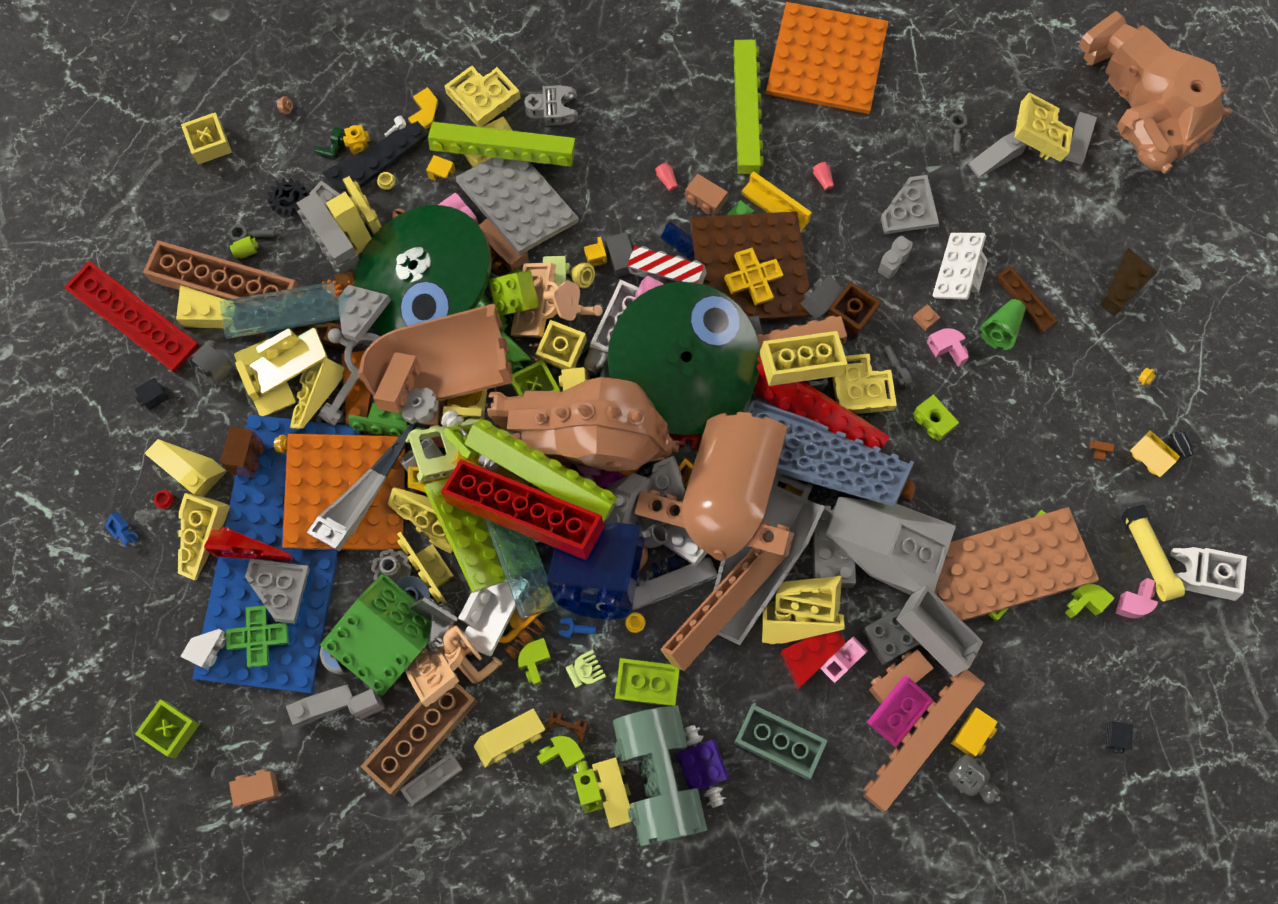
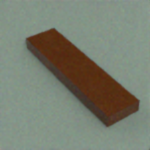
M1012 266L996 276V279L1013 299L1020 300L1025 305V314L1042 334L1058 323V320Z

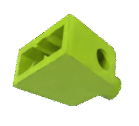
M587 761L576 763L577 773L573 776L584 813L603 809L604 805L594 770L589 769Z

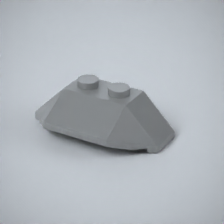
M632 473L607 486L606 490L611 491L614 496L618 497L610 516L604 522L605 527L602 531L610 548L627 553L639 516L634 513L640 491H647L650 478Z

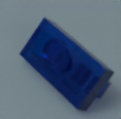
M672 222L667 223L661 239L688 258L694 254L692 235L686 234Z

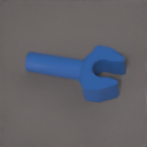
M572 618L560 620V624L570 626L568 631H559V634L564 638L570 639L574 633L596 634V627L576 625Z

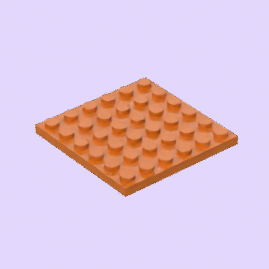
M786 2L766 94L870 114L888 21Z
M288 434L282 548L335 550L309 535L307 531L317 517L352 487L400 436ZM405 447L355 533L347 539L341 550H403L397 541L400 539L398 533L401 532L403 534L404 518L388 505V501L394 487L404 490L405 468L399 459L405 454Z

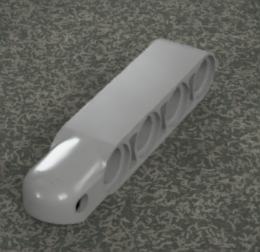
M705 558L697 566L693 564L687 565L628 590L623 598L624 604L631 610H638L717 578L718 574L711 558Z

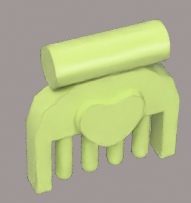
M593 650L579 656L575 660L574 666L571 664L566 667L575 688L583 685L582 682L587 685L593 684L606 677L605 674H602L593 679V677L603 673V670H599L592 674L593 671L601 667L597 665L592 668L593 665L598 663V660L587 663L596 658L595 655L583 660L594 654Z

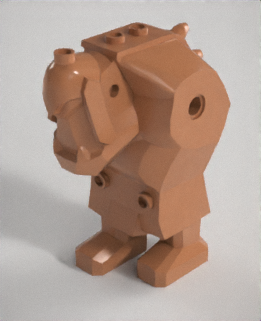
M1115 11L1086 32L1081 39L1079 47L1085 52L1084 59L1090 65L1111 57L1105 72L1110 75L1108 82L1132 107L1126 110L1118 122L1117 128L1124 139L1130 140L1134 144L1133 149L1138 152L1137 157L1141 163L1153 171H1162L1166 174L1173 167L1171 163L1176 158L1180 161L1188 154L1195 152L1201 144L1207 143L1213 137V133L1221 119L1232 113L1231 108H1225L1222 105V96L1228 90L1226 87H1221L1220 77L1214 64L1171 49L1144 25L1136 29L1126 24L1124 16L1118 11Z
M600 377L581 382L562 392L525 391L523 396L506 397L501 392H491L489 394V398H494V402L491 403V408H487L488 416L505 431H518V433L511 434V436L524 441L533 449L540 450L550 459L559 461L561 465L572 464L605 471L637 470L644 464L660 462L664 458H668L673 452L679 451V442L673 441L669 436L668 424L656 411L645 391L632 381Z

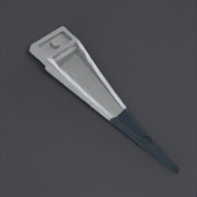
M418 421L410 424L385 454L352 487L317 517L307 531L309 535L337 551L341 550L347 539L353 536L407 444L406 439L409 433L415 430L419 423Z

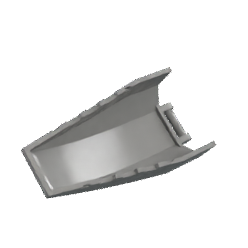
M775 473L767 508L762 520L770 522L769 526L777 528V524L789 527V532L794 533L789 555L757 589L756 593L746 601L744 606L738 610L730 622L718 633L719 636L738 645L742 643L808 545L825 508L823 505L807 500L813 485L809 483L806 485L791 477ZM781 481L803 491L802 497L778 487V482ZM772 531L767 534V536L774 538ZM745 545L739 552L721 562L713 591L753 547Z

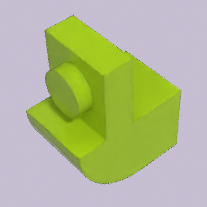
M1088 584L1081 586L1071 593L1075 597L1067 604L1069 609L1065 614L1072 618L1086 606L1096 616L1113 601L1114 597L1099 585Z
M544 638L527 644L520 652L518 659L521 670L529 669L525 673L528 682H533L535 687L542 684L536 665L551 660Z
M566 736L551 738L554 747L551 748L549 745L539 751L540 755L537 756L540 764L544 765L560 755L567 769L585 760L577 743Z

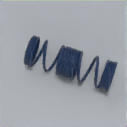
M680 555L667 558L669 567L664 560H661L662 572L656 562L652 563L651 568L655 578L660 577L659 571L661 575H664L662 561L670 572L680 569ZM681 557L682 560H683V562H684L685 565L687 566V565H688L687 560H686V562H685L684 559H683V557Z

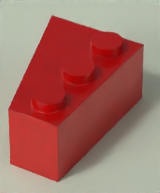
M840 631L809 637L783 649L780 654L797 689H800L845 645V641Z

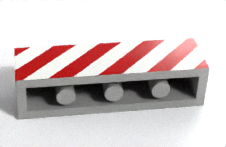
M634 246L627 264L631 274L645 278L649 276L666 284L673 282L703 284L707 274L705 266L699 261H688L681 256L673 257L663 251H651L650 248L645 246Z

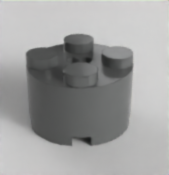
M208 341L188 359V362L192 368L196 366L197 373L206 382L216 387L234 368L229 363L231 361L229 357L224 353H218L216 351L217 348Z

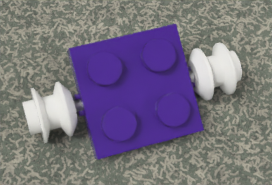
M695 725L684 728L687 745L692 748L678 753L677 757L689 790L698 788V791L707 788L703 796L709 797L710 801L707 806L711 805L714 808L724 804L723 800L726 799V797H721L720 794L723 788L715 787V784L730 778L715 739L700 744L699 742L703 739V736L698 735L700 727L696 728Z

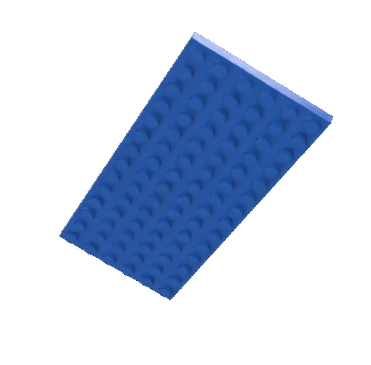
M248 415L246 429L253 430L264 443V451L259 456V470L255 472L254 478L235 476L225 527L290 553L294 557V562L265 561L309 566L310 570L296 624L287 623L289 644L269 646V666L248 668L247 649L227 650L225 644L223 648L219 649L215 663L208 670L195 664L192 679L313 694L321 650L320 644L323 641L339 551L282 548L287 454L275 451L274 440L280 435H286L288 438V434L361 435L362 431H356L348 425L335 424L333 426L329 423L309 421L303 429H291L292 419ZM218 557L202 634L217 629L226 632V629L246 627V607L264 605L245 578L250 559ZM268 611V625L285 623L275 621Z

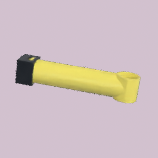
M1145 505L1126 509L1121 519L1125 528L1130 529L1155 580L1156 592L1162 601H1168L1183 597L1185 595L1183 582L1175 576L1148 521L1150 515Z

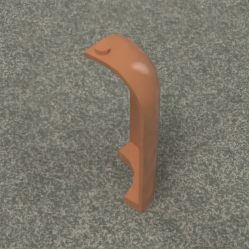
M495 304L410 325L386 333L375 340L364 352L360 369L358 370L359 379L365 383L369 392L375 396L396 352L417 357L421 365V371L414 381L413 389L418 388L421 390L427 387L435 393L438 401L512 383L511 363H507L506 353L509 352L506 338H502L499 327L502 326V322Z
M737 412V415L728 416L724 413L707 420L683 499L682 517L685 528L695 544L713 556L714 559L721 562L739 552L750 541L764 517L787 426L768 417L761 419L752 417V413Z

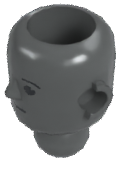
M964 755L955 763L948 774L950 781L953 783L952 785L957 787L961 794L964 792L972 797L979 793L987 804H991L1000 794L997 786L988 783L990 774L985 768L984 762L979 758L974 759L969 755Z

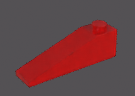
M222 527L220 530H213L204 544L205 550L219 558L294 562V557L290 553L237 533L231 528Z

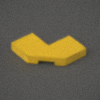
M428 87L413 96L415 102L422 110L408 118L411 124L418 121L425 130L431 127L432 122H434L438 106V100Z

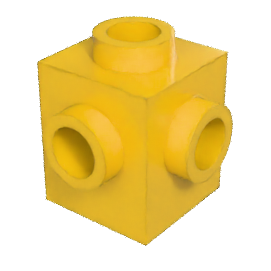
M353 125L344 129L346 136L343 137L345 146L350 148L352 155L369 147V133L364 131L362 125Z

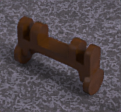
M552 710L545 724L544 733H547L551 728L562 726L573 730L580 740L579 744L582 745L589 721H585L584 726L581 727L582 719L578 718L575 725L562 721L563 713L558 712L557 718H553L555 710Z

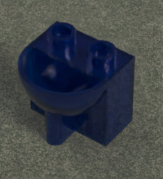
M605 521V527L587 560L554 547L547 584L554 601L565 610L588 618L616 620L625 618L632 612L644 548V538L641 525Z

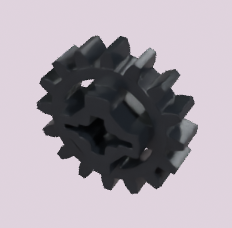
M284 178L282 183L276 181V187H270L273 192H268L270 197L268 202L277 215L282 213L286 217L290 213L291 217H293L294 212L299 210L297 202L306 198L308 193L304 185H301L298 180L294 182L290 178L289 182H286Z

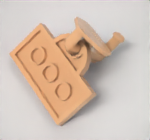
M526 263L523 265L522 272L529 270L532 272L539 307L514 313L511 336L543 337L546 319L552 318L556 314L568 321L574 320L576 314L600 316L602 314V307L600 305H595L594 307L579 305L580 289L577 284L571 281H564L559 286L557 283H554L555 264Z
M456 625L445 634L443 644L438 650L427 651L425 646L406 668L405 673L420 701L427 707L459 682L454 673L457 667L461 669L472 683L476 684L485 679L503 663L498 658L493 657V660L478 672L465 655L472 651L479 660L482 657L465 633ZM458 635L463 639L460 643L452 641Z

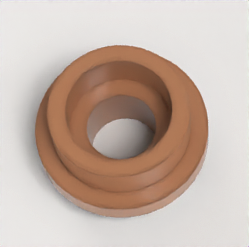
M287 96L278 99L277 108L279 112L285 115L290 114L293 104Z

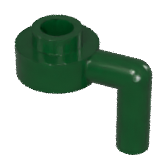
M338 127L333 129L331 134V150L316 146L315 153L332 158L336 157L339 146L344 144L343 137L346 136L344 129Z

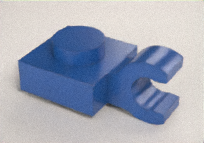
M118 512L110 514L105 527L116 540L121 539V542L128 546L131 540L136 543L139 538L135 532L127 530L129 525Z

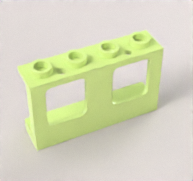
M467 419L465 422H462L461 426H472L479 419ZM434 425L426 430L415 429L409 433L406 439V443H411L419 468V473L417 474L419 483L448 477L456 467L451 463L458 449L443 434L447 426L440 427L439 425ZM441 436L446 455L427 459L420 440Z

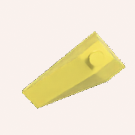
M326 358L302 372L300 383L303 385L302 390L297 392L296 398L299 399V404L296 405L293 411L291 429H303L342 380L344 367Z
M188 493L184 494L179 510V518H181V530H179L181 545L178 550V574L197 580L210 554L204 549V544L213 530H220L224 526L230 505L206 497Z

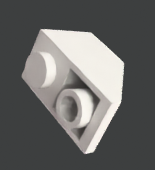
M217 629L191 638L181 657L208 670L215 663L219 649L223 648L226 644V632Z

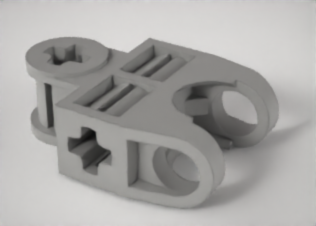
M543 86V94H530L525 98L526 115L532 119L544 118L545 126L572 123L578 119V112L563 105L570 100H574L577 97V92L574 88L568 86Z

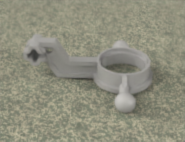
M334 328L328 332V339L331 342H339L346 347L344 351L345 362L352 374L338 393L333 404L331 405L327 402L318 415L319 418L335 426L343 414L339 408L359 379V368L354 365L351 358L352 349L361 343H373L381 336L365 333L362 339L357 342L346 339L340 329Z

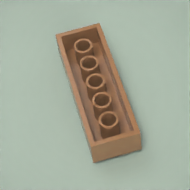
M458 683L427 707L419 701L360 767L390 795L395 796L478 701Z

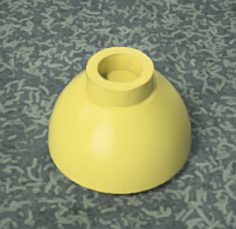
M580 263L573 267L570 271L573 282L583 289L589 287L594 280V267L590 263Z

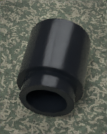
M1178 430L1169 435L1170 438L1167 441L1172 450L1180 456V460L1195 454L1193 451L1194 446L1186 432Z

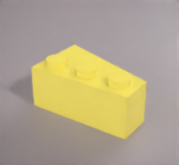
M344 192L326 202L331 215L358 255L363 252L365 246L372 238L364 224L365 221L357 207V202L353 196L349 198L347 193Z
M180 285L176 320L183 328H235L233 323L238 307L234 302Z
M842 576L782 582L776 593L775 611L834 622L840 610Z

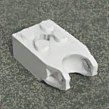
M1196 547L1185 549L1173 548L1170 551V556L1182 562L1186 567L1187 572L1174 573L1183 582L1185 590L1234 601L1243 594L1247 556Z

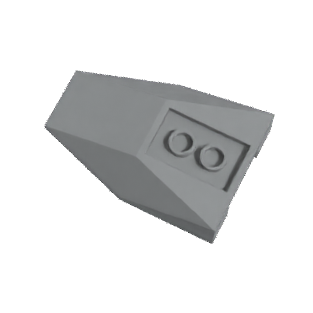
M839 497L826 534L869 576L906 594L912 595L926 585L933 592L935 591L956 526L898 504L890 506L876 501Z

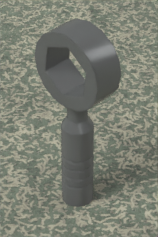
M960 112L953 113L948 121L950 129L955 131L953 154L955 155L961 153L960 131L967 124V117ZM958 118L963 123L956 125L953 120Z
M235 224L229 229V236L233 242L248 236L275 237V230L247 231L245 226ZM237 230L244 232L240 237H234Z
M886 346L884 351L892 365L897 369L896 374L902 387L911 385L912 379L909 371L905 367L901 368L900 362L891 346Z

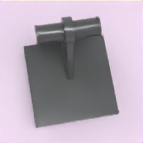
M424 597L411 604L409 608L431 621L429 643L426 645V650L436 651L442 646V639L449 626L457 622L458 618L453 615L454 613L451 610L441 608L436 605L437 603L433 599Z

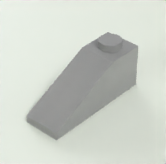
M1015 131L1001 138L969 162L968 165L978 178L1023 154L1027 144L1014 138Z
M347 684L306 697L287 705L286 708L292 725L299 728L348 707L347 704L350 703L349 698L353 696Z

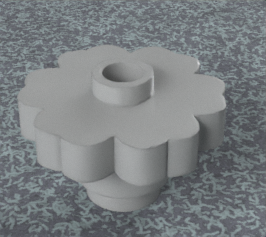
M427 387L421 390L415 388L410 391L407 403L401 410L402 417L411 424L417 421L419 423L431 421L439 405L435 393Z
M393 549L382 551L380 558H375L371 570L375 573L374 580L382 573L394 583L404 576H411L412 567L409 565L410 560L408 556L402 551L395 553Z

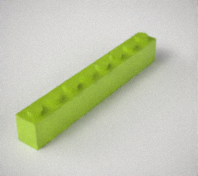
M734 40L738 174H751L753 171L759 174L760 167H763V156H760V151H763V140H759V135H762V124H759L762 110L758 108V104H761V93H758L757 88H760V77H757V73L760 72V62H756V58H759V47H756V40Z
M432 122L428 136L430 150L571 167L575 154V138L439 122Z
M479 419L475 422L464 443L466 446L552 496L602 515L603 522L608 519L618 500V497L614 496L611 491L602 489L592 480L583 478L576 471L561 465L559 461L545 456L540 450L533 449L524 441L512 437L507 431L498 429L488 420Z

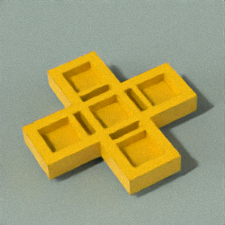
M753 247L735 253L734 257L740 271L727 274L724 277L730 293L735 294L748 289L755 306L773 300L774 296L768 282L783 277L777 259L759 264Z

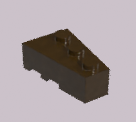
M1128 248L1119 261L1100 305L1115 317L1153 278L1157 271Z

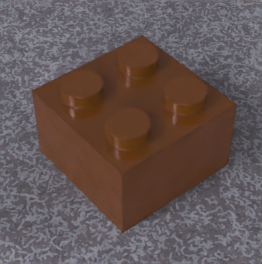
M850 281L830 306L826 317L841 316L845 330L857 338L877 313L881 301Z
M230 426L220 464L233 475L254 478L255 472L259 470V456L264 451L263 441L253 430Z

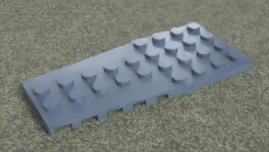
M753 400L746 413H752V417L761 419L768 417L787 426L776 473L890 506H896L913 468V461L906 463L898 459L899 455L892 453L889 456L880 452L881 448L874 446L872 449L863 445L862 440L857 438L855 441L845 438V433L838 431L837 434L828 431V426Z

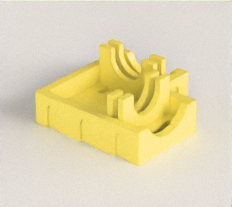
M471 66L444 86L446 94L477 127L484 126L520 99L519 90L497 67L483 77ZM464 79H467V80H465L463 83H461L459 86H457L461 81H463ZM499 80L503 81L510 88V90L508 91L507 88Z
M1028 93L1020 104L1014 138L1039 150L1041 158L1045 155V160L1052 157L1061 162L1070 152L1073 128L1058 121L1060 108Z
M870 354L845 356L847 362L857 361L860 363L847 364L842 376L832 377L835 402L854 414L894 411L897 404L891 370L872 371ZM884 381L888 384L890 399H887Z

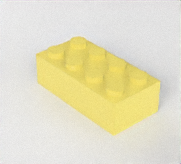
M837 331L763 341L760 350L769 386L842 376L847 367V360Z

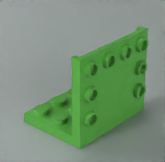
M382 573L354 602L320 646L368 686L377 691L380 696H383L428 644L431 621L409 608L410 605L417 601Z

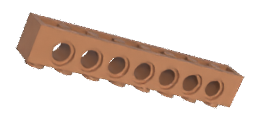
M648 489L647 492L640 491L634 514L685 528L682 517L683 502L677 501L676 496L666 494L665 497H661L658 491ZM661 501L662 508L657 511L656 505ZM679 506L680 513L678 516H675L674 510ZM762 520L757 531L746 545L788 556L794 533L789 532V527L777 524V528L769 526L770 522ZM772 531L774 539L768 542L766 536Z

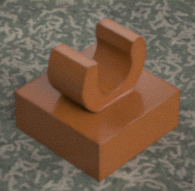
M1090 440L1089 448H1095L1093 458L1104 460L1106 451L1113 452L1114 444Z

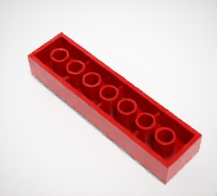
M460 459L441 490L448 504L584 560H587L605 527L602 515L462 459Z

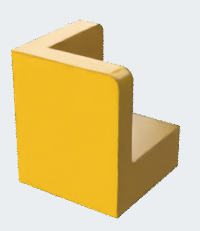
M435 155L426 169L429 179L436 181L438 176L446 179L449 173L454 174L456 171L453 162Z
M597 237V244L584 247L587 262L593 267L607 263L601 237Z

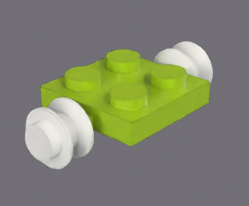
M456 411L446 412L442 416L441 424L447 426L443 434L448 438V441L460 451L464 458H479L478 464L484 465V469L495 470L499 464L464 444L472 426H461L463 418L457 416L458 413Z

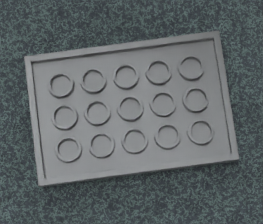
M491 158L456 176V182L518 255L578 223L579 218L530 162Z

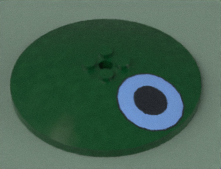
M443 205L421 206L401 213L391 219L374 234L365 246L354 274L353 286L386 294L391 299L371 328L383 336L399 328L475 309L486 290L490 278L492 265L490 246L480 226L466 213L453 207ZM418 263L416 269L411 270L412 266Z
M673 282L654 287L641 294L620 315L613 328L608 345V371L610 378L632 381L645 391L656 411L668 424L669 434L693 435L704 432L708 419L724 413L728 416L736 415L744 407L758 379L759 370L757 365L760 363L757 357L760 355V349L752 323L740 306L730 297L707 285L694 282ZM683 352L690 353L691 360L689 362L682 361L681 354Z

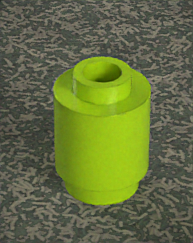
M250 236L235 241L233 245H230L235 259H243L256 254L259 248L256 239H251Z

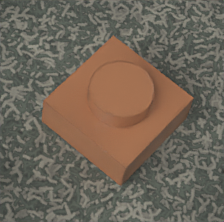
M927 304L913 316V319L926 331L940 317Z

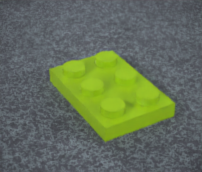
M620 658L615 699L674 707L679 668L671 664Z

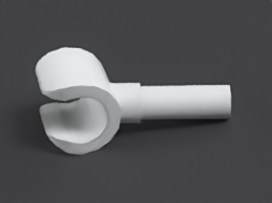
M397 116L394 119L396 125L384 134L386 137L406 127V122L402 116Z

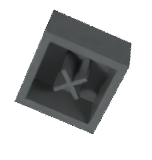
M900 609L873 622L861 631L882 666L920 644L896 620L901 612Z

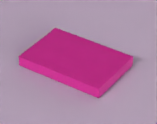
M904 675L867 723L896 748L934 700L913 680Z

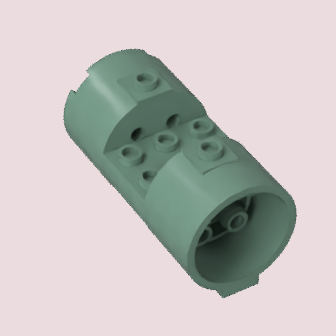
M659 707L632 713L613 720L617 739L616 746H614L615 756L619 758L620 763L640 760L641 764L638 765L639 773L641 776H644L645 780L643 791L645 796L649 798L630 804V809H628L629 819L631 822L633 821L634 826L636 825L640 847L708 831L698 788L678 791L669 753L688 747L679 707Z

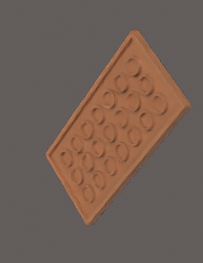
M1069 507L950 542L934 593L962 621H967L1098 582L1099 578Z

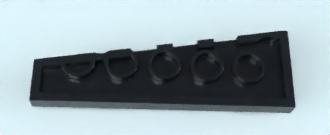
M416 121L323 172V175L339 194L346 192L350 197L343 181L344 178L349 176L353 182L356 181L361 189L427 139L429 134Z

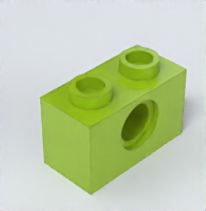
M934 394L919 405L913 413L915 420L927 429V433L931 438L936 439L938 442L952 432L959 424L956 418ZM930 417H936L939 422H933Z

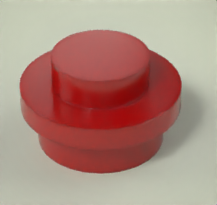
M167 490L159 491L154 497V503L159 509H168L174 503V496Z

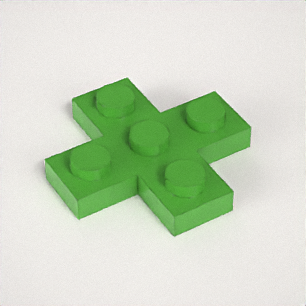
M265 605L246 607V627L226 629V649H247L248 668L269 666V646L289 644L288 624L268 625V610Z

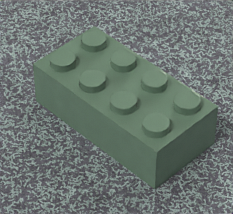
M752 704L734 744L809 780L814 773L828 740Z

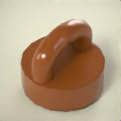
M907 479L900 495L901 498L911 500L915 491V484Z

